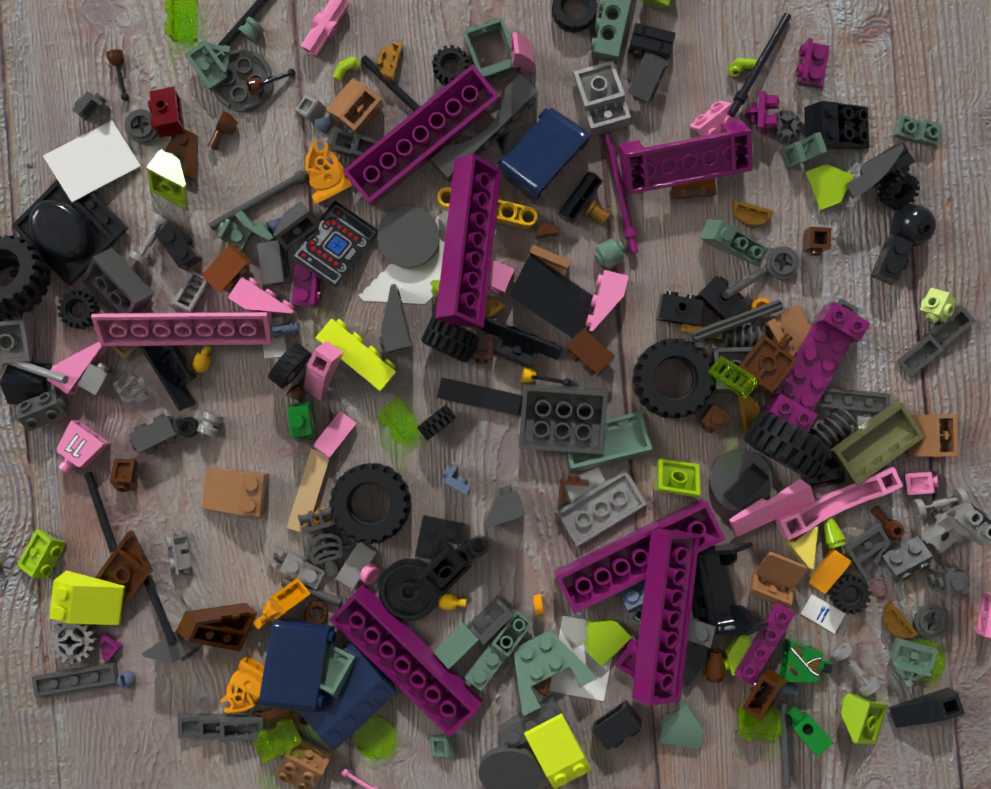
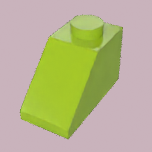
M733 635L724 650V668L732 676H736L734 672L751 645L749 635Z

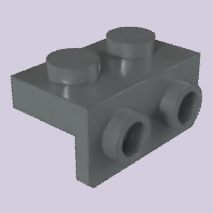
M919 536L906 541L881 556V559L893 574L892 579L895 582L900 579L901 581L909 579L913 575L912 573L917 570L920 572L926 570L931 566L930 563L933 555Z

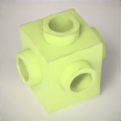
M930 288L926 298L921 302L920 311L925 315V319L930 322L937 323L941 321L946 323L954 312L957 300L950 292Z

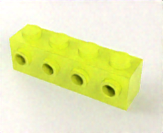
M331 318L315 338L322 344L328 341L342 350L344 353L341 359L379 391H383L398 373L394 370L396 365L388 359L383 361L378 357L380 352L371 345L369 348L362 343L364 339L356 332L353 334L349 333L346 330L348 326L340 319L335 321Z

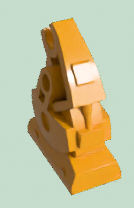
M314 140L305 157V171L309 175L311 187L313 186L315 190L312 195L315 205L353 186L351 181L345 178V174L342 171L344 168L338 161L337 156L328 151V143L324 142V149L319 150L316 147L318 140ZM327 156L332 159V164L326 159Z
M296 578L270 597L269 601L262 608L263 615L253 624L258 630L270 622L273 624L276 619L283 617L311 593L299 578Z
M247 655L242 658L238 665L239 669L232 675L226 689L227 695L220 700L221 703L229 701L231 706H226L223 709L225 713L247 711L254 707L259 699L264 665Z

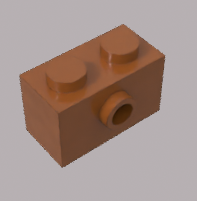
M234 244L228 245L201 276L219 293L229 292L237 284L235 280L239 276L243 277L250 270L248 266L252 261Z

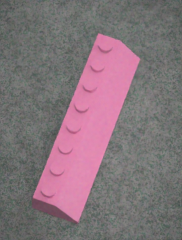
M271 312L98 313L91 315L101 346L272 344L273 322Z

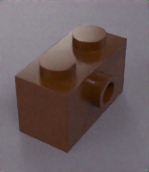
M584 328L567 346L569 351L567 355L576 363L578 360L585 365L583 369L591 376L595 374L599 377L615 359V355Z
M767 670L751 686V694L742 709L761 721L769 714L788 681L773 670Z

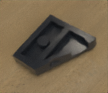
M687 641L683 680L687 686L692 683L708 660L710 650L714 649L713 646L709 648Z

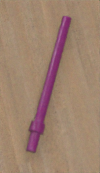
M611 132L603 134L625 227V230H623L624 237L628 240L630 253L636 254L639 252L635 238L637 233L632 225Z

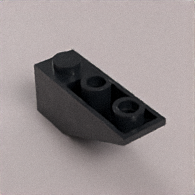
M948 687L889 707L896 728L945 721L965 714L958 693Z

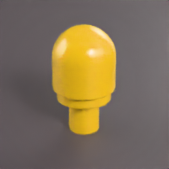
M203 345L201 352L195 354L192 367L197 373H204L209 369L212 357L209 355L211 350L209 345Z
M445 593L443 596L440 595L437 601L438 606L442 610L454 611L457 610V607L467 606V599L458 598V595Z

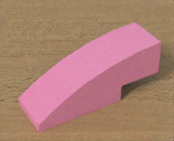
M513 32L510 45L513 68L519 67L520 73L536 72L534 47L531 41L524 35Z

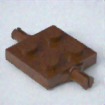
M763 334L739 364L737 369L743 372L749 379L748 383L742 388L744 392L747 390L746 393L750 394L757 385L772 394L798 361L786 349L793 339L791 336L788 338L789 334H785L779 343Z

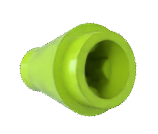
M834 517L822 521L825 545L828 544L829 549L845 545L844 539L846 538L835 522Z

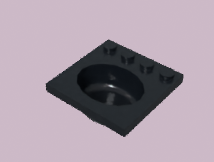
M58 180L11 225L26 242H29L62 280L70 286L86 272L93 256L108 250L129 229L94 191L71 202Z

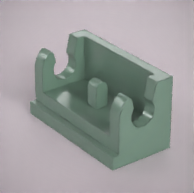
M462 623L433 652L448 669L453 668L480 641L471 632L468 624Z

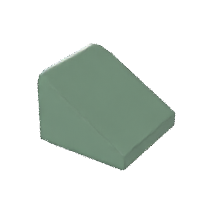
M455 733L450 737L446 734L430 736L432 757L451 758L457 754Z

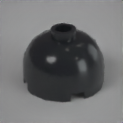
M916 204L904 205L902 210L894 215L891 223L892 235H897L914 242L913 246L926 243L932 238L936 230V219L933 213L928 208Z

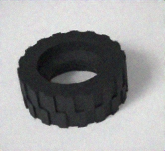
M553 0L552 17H554V22L558 24L560 29L562 28L566 32H582L590 27V24L593 23L596 17L597 0H581L585 9L583 14L576 18L568 16L564 10V5L568 0Z
M295 343L275 363L268 378L283 389L301 372L309 361L311 353L299 343Z

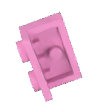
M718 101L705 114L696 117L695 122L690 127L702 137L721 133V124L740 119L737 113L735 117H730L727 114L732 105L731 103Z

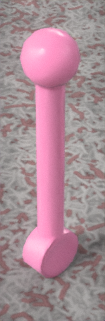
M347 769L341 770L342 777H348L366 789H379L376 786L371 787L353 776Z

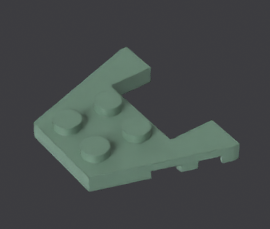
M551 630L519 645L513 650L523 717L541 708L531 687L570 668L580 688L597 679L596 675Z

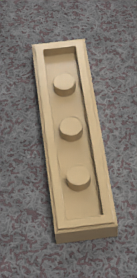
M311 448L287 524V528L302 532V527L311 524V522L300 525L298 515L308 514V511L314 513L330 459L317 449Z

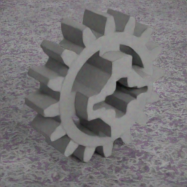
M65 622L56 624L55 628L57 630L50 633L54 636L53 639L49 640V643L54 644V647L50 650H56L55 658L62 656L63 663L68 660L70 664H74L76 661L80 663L85 660V657L88 658L92 655L90 651L96 649V646L92 644L98 640V638L92 636L96 630L89 629L91 624H68ZM66 628H68V630H66V634L62 636L63 631ZM85 645L84 649L79 653L81 646Z

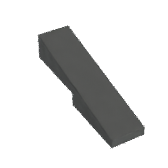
M957 305L947 322L940 321L897 360L898 364L912 377L945 350V346L976 322V320L962 305Z

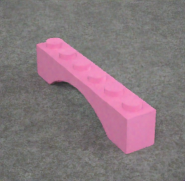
M885 466L858 486L854 482L848 483L774 521L782 537L790 540L809 531L831 516L863 502L891 493L903 487V484L895 467Z

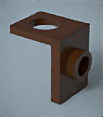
M568 476V479H560L558 504L562 505L564 484L589 486V482L580 480L579 476Z

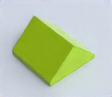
M658 458L653 489L660 492L699 498V464Z

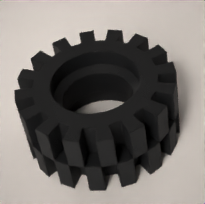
M447 45L443 46L444 49H439L437 51L438 54H435L434 60H432L434 75L441 84L445 83V86L470 66L466 52L464 50L461 51V48L458 46L457 49L454 48V45H450V48H447ZM446 60H456L459 63V69L455 73L446 72L443 68Z
M897 169L896 172L894 170L890 172L891 176L888 174L885 176L886 180L880 182L882 187H878L880 193H877L880 198L879 200L895 211H898V209L902 210V207L908 205L909 202L914 203V196L918 197L919 195L916 191L920 190V186H918L920 182L915 176L905 170ZM903 185L900 192L895 195L896 190Z
M76 290V292L69 291V294H64V299L59 300L61 306H57V309L60 310L58 316L62 317L60 320L66 323L67 326L77 329L91 327V323H93L91 315L98 314L97 310H100V307L97 306L99 302L94 299L95 297ZM77 302H82L86 307L85 314L80 318H76L72 314V307Z
M445 405L421 423L417 429L428 441L457 417Z
M847 574V576L841 575L840 579L838 578L833 584L832 590H829V594H831L829 598L837 609L847 614H856V612H863L862 608L866 609L868 607L866 603L871 601L868 598L871 592L868 591L869 586L865 584L864 580ZM852 586L857 591V597L852 602H846L843 599V591L845 588Z

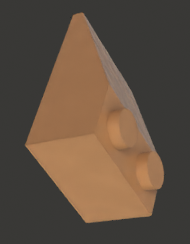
M206 467L202 509L256 517L264 515L269 474Z

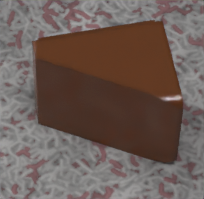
M542 221L536 232L535 239L558 236L560 229Z

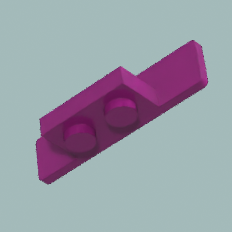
M778 602L774 605L765 620L769 626L759 630L734 672L737 677L750 685L754 684L764 665L770 660L776 645L781 642L784 632L795 616V612Z

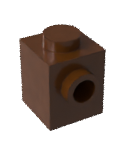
M809 227L804 230L803 251L809 252V255L818 256L831 249L832 228Z
M709 404L698 419V422L702 424L701 428L708 433H720L731 415L715 404Z

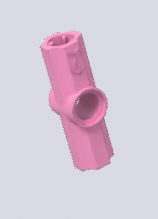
M329 0L324 10L319 12L313 19L312 29L302 42L301 48L311 56L317 57L327 40L332 39L336 34L339 21L348 9L349 3L345 0Z

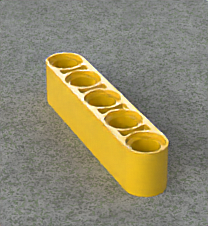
M444 188L438 193L439 206L445 211H449V203H444L442 198L451 195V188ZM498 200L496 223L524 230H530L535 227L538 215L534 208ZM504 210H511L513 216L506 218L502 215V212ZM529 214L534 220L527 223L524 222L522 217Z

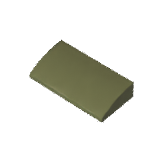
M894 402L831 447V454L848 477L858 486L925 436L904 404Z

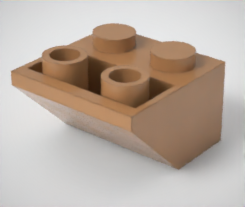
M352 78L326 108V111L352 133L361 134L384 107L382 99L371 89Z
M957 414L911 415L925 437L907 449V456H958Z

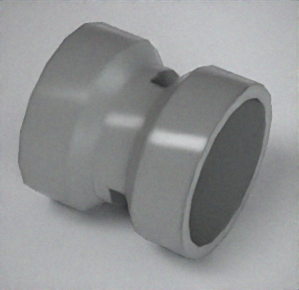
M203 411V420L198 425L197 431L217 437L219 432L218 426L222 423L224 417L212 412Z

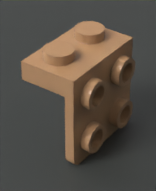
M769 552L751 576L749 594L773 604L778 602L789 609L792 606L793 589L807 573V566L774 552Z

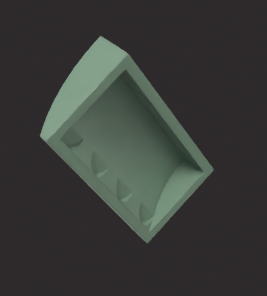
M639 411L606 419L603 454L566 452L572 474L651 455L652 446L642 412Z
M332 644L329 648H326L319 690L337 699L350 674L356 657ZM267 651L265 652L264 656L262 657L264 660H266Z

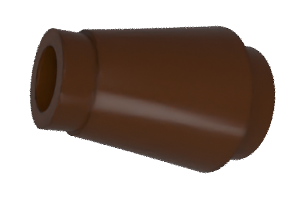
M718 649L710 650L704 672L706 679L713 683L722 682L725 677L723 652Z

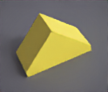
M816 526L786 542L799 561L810 569H814L818 533V527Z

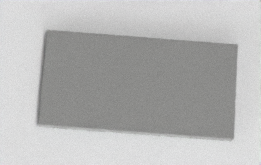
M624 469L561 507L555 513L575 546L579 547L642 509L647 503L628 471Z

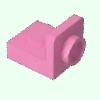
M933 470L905 474L908 495L935 493L936 487H939L938 475H934Z

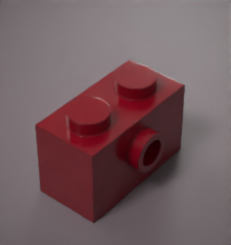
M175 87L149 91L150 100L148 101V107L152 113V118H150L152 130H156L160 138L185 133L181 98Z

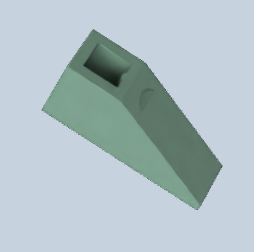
M707 219L699 237L713 247L756 266H759L767 248L723 220Z

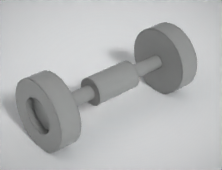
M155 212L151 218L158 221V224L153 232L150 231L140 254L134 250H131L129 256L148 266L151 260L143 255L156 240L155 233L159 231L162 224L166 226L170 223V221Z
M963 488L954 489V498L952 499L944 498L932 501L929 505H924L923 501L918 498L911 501V506L915 517L921 520L927 517L926 509L933 508L935 510L947 507L950 503L954 502L956 505L968 502L969 498Z
M849 643L840 645L832 653L836 661L847 660L849 668L857 678H861L863 681L859 687V691L863 696H869L876 692L881 685L877 678L873 677L867 680L859 665L849 657L853 652L852 646Z

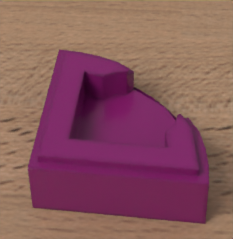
M105 633L100 641L103 659L109 663L123 646L108 633Z

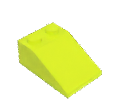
M66 570L53 580L49 618L68 624L119 625L121 623L125 586Z
M562 713L524 733L554 789L592 770L581 745Z

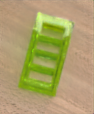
M722 356L718 358L708 371V374L744 399L757 385V379L754 375ZM724 365L727 366L721 374L718 373ZM732 370L733 373L729 376V378H725ZM738 375L741 376L738 379V381L734 383V380L738 377Z

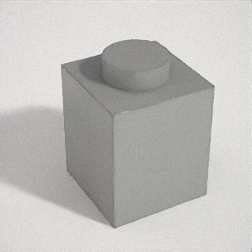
M89 363L78 386L94 395L103 396L115 374L110 372V367L103 363Z

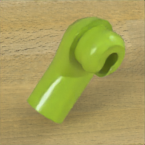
M352 56L340 61L332 78L342 82L346 71L350 69L357 71L360 68V61Z
M737 58L728 67V75L735 78L744 69L752 70L757 60Z

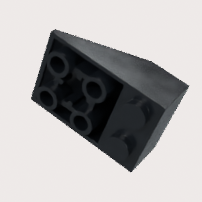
M819 101L804 107L805 138L814 133L821 132L827 150L870 148L868 107L829 101Z

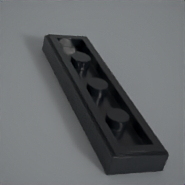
M441 377L437 398L518 415L522 395Z

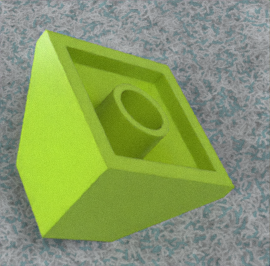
M160 150L146 167L150 191L186 210L188 208L187 189L180 161L172 153Z
M847 693L842 700L841 715L852 741L856 744L875 745L888 705L858 694Z

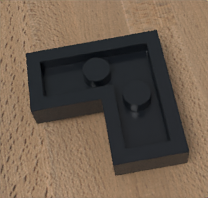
M423 515L415 556L432 560L437 554L439 540L460 544L464 523Z

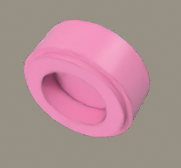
M374 563L367 564L360 573V580L366 585L374 583L380 575V568Z

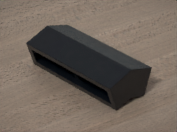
M588 171L559 211L558 216L567 223H574L603 181L595 173Z

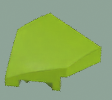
M828 164L806 172L821 211L841 203L847 192L845 184L854 178V175Z
M611 618L603 621L586 620L585 626L587 631L584 645L587 648L586 651L601 666L611 659L632 638Z

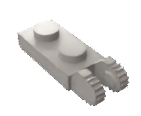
M273 546L272 551L277 555L285 557V560L281 563L274 558L267 557L266 563L280 569L279 571L294 579L299 578L302 583L315 590L318 588L326 572L324 568L314 565L310 561L303 562L302 557Z

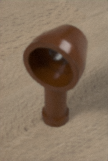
M223 111L217 122L214 135L207 145L216 151L223 134H233L237 128L238 122L229 113Z
M878 505L872 508L870 513L883 524L882 528L889 540H898L904 535V527L899 521L889 519L880 510L881 508ZM895 528L899 530L897 534H894Z

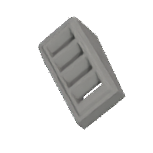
M193 269L190 271L171 303L173 309L181 313L195 312L209 285L201 276V273ZM193 278L202 282V285L200 286L192 282ZM189 286H191V287L197 289L198 292L196 293V292H194V291L188 289ZM185 294L194 297L193 300L185 297ZM181 302L189 304V307L181 304Z

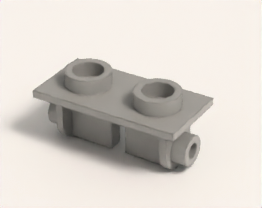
M184 531L176 532V536H173V533H168L169 538H165L167 550H171L172 558L169 559L170 571H174L176 575H179L178 570H181L182 573L190 572L192 567L190 553L181 554V550L189 549L187 534Z

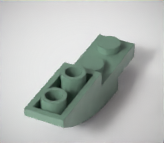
M516 610L514 616L500 628L484 648L464 678L478 690L482 691L533 623Z

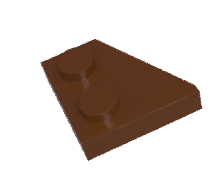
M185 129V133L172 135L164 152L175 155L180 161L183 175L197 181L198 136Z

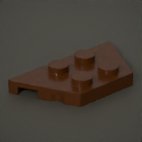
M132 530L127 532L95 577L125 586L124 604L131 602L153 572V568Z

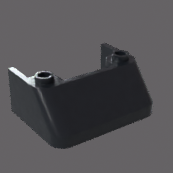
M752 543L717 545L698 553L692 599L694 615L699 621L717 626L716 634L750 635L769 626L768 622H751L748 610L742 605H734L726 565L734 564L737 561V552L753 547Z

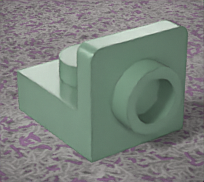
M229 219L222 222L217 229V237L230 245L234 244L242 251L245 250L253 234Z

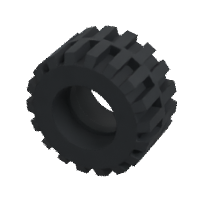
M431 317L421 341L425 345L461 362H469L479 338L460 326L450 325L435 317Z

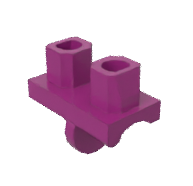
M759 91L758 108L757 103L753 102L751 103V108L745 110V117L750 118V124H756L758 118L757 128L760 129V134H767L768 129L778 128V115H768V110L779 109L778 95H767L766 91Z

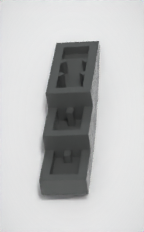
M233 714L178 715V738L199 737V740L220 739V742L263 739V717Z

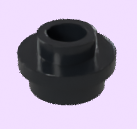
M193 417L183 418L179 423L180 433L188 438L196 436L199 433L197 431L198 420ZM189 423L193 425V429L191 431L187 429V425Z

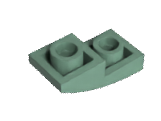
M900 115L897 118L893 136L920 144L937 146L943 126L926 119L919 121L906 115Z

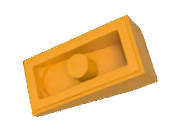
M829 549L807 582L826 594L852 561L838 551Z

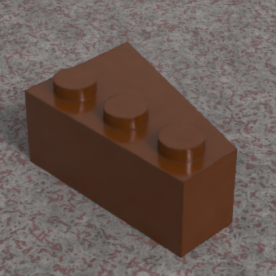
M246 603L185 611L176 632L188 643L241 651L257 616V612Z

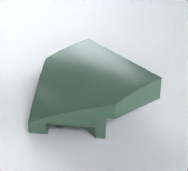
M203 41V43L184 54L209 91L227 79L231 46H221Z
M895 638L890 659L908 688L914 685L913 682L925 676H932L930 671L933 669L939 651L934 647Z
M687 702L681 704V708L672 713L664 714V720H662L658 736L659 743L700 749L704 728L700 718L696 717Z

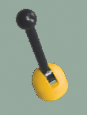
M523 367L521 383L530 384L538 379L561 383L564 386L571 385V380L568 378L562 380L537 375L533 368Z

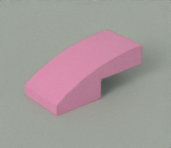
M340 411L323 431L313 447L330 459L357 423Z

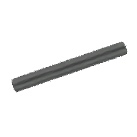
M776 300L695 330L690 334L692 341L696 343L783 310L782 302Z

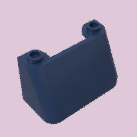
M545 108L538 118L540 120L508 156L504 154L497 162L498 168L501 169V175L534 204L541 197L540 194L544 189H547L551 181L579 153V149L582 151L586 147L591 137V134L554 108L549 110Z
M289 617L276 619L273 622L259 696L260 706L309 712L322 711L326 703V696L319 689L326 648H329L336 640L334 625Z

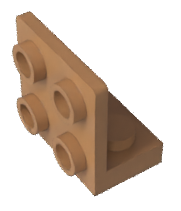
M799 305L761 324L762 326L765 325L766 334L773 341L779 343L785 334H789L788 338L790 336L793 338L786 347L792 356H795L811 328Z
M294 736L274 776L281 782L289 783L297 787V789H314L322 777L332 754Z

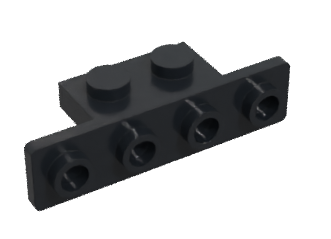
M485 317L484 328L481 329L500 337L494 351L495 355L530 369L533 368L538 353L558 360L563 347L555 342L546 341L535 334L526 333L515 326L506 325L494 318Z
M171 345L163 349L161 346H140L178 410L181 411L195 405V401L187 390L186 385L197 376L179 346Z

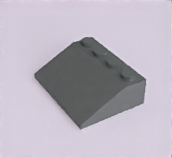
M523 383L519 449L603 454L607 390Z

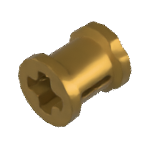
M594 200L584 216L591 217L602 227L612 211H606Z

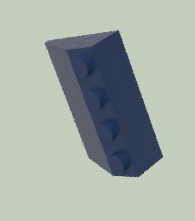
M352 642L343 651L356 658L338 698L336 699L323 692L324 696H326V703L322 711H299L316 734L333 751L342 745L396 694L395 684Z

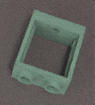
M492 18L483 25H472L466 31H463L464 41L472 63L487 82L519 71V67L513 68L511 40L503 18ZM499 32L509 59L481 69L471 41Z

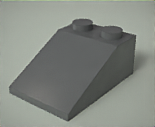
M392 284L390 287L381 327L382 336L378 337L381 349L387 353L413 348L399 288L396 284Z

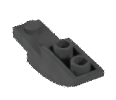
M642 607L631 612L629 622L640 625ZM690 617L688 641L712 648L718 627Z

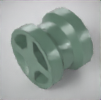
M249 16L246 19L245 25L238 28L240 33L253 44L257 41V36L265 31Z

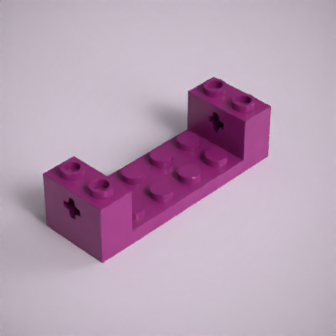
M742 120L721 124V133L672 143L646 148L643 147L639 140L618 144L622 182L629 195L753 171L751 129Z
M836 302L825 304L794 356L798 361L779 384V389L773 392L763 410L786 420L808 433L818 416L813 413L815 406L851 344L861 341L871 323Z

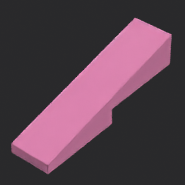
M799 479L768 501L760 498L729 519L734 535L737 537L814 502L815 498L812 488L809 484Z

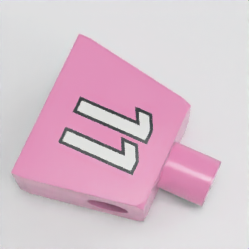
M79 420L70 421L56 449L59 454L65 457L59 464V468L70 473L75 465L79 468L87 467L110 443Z

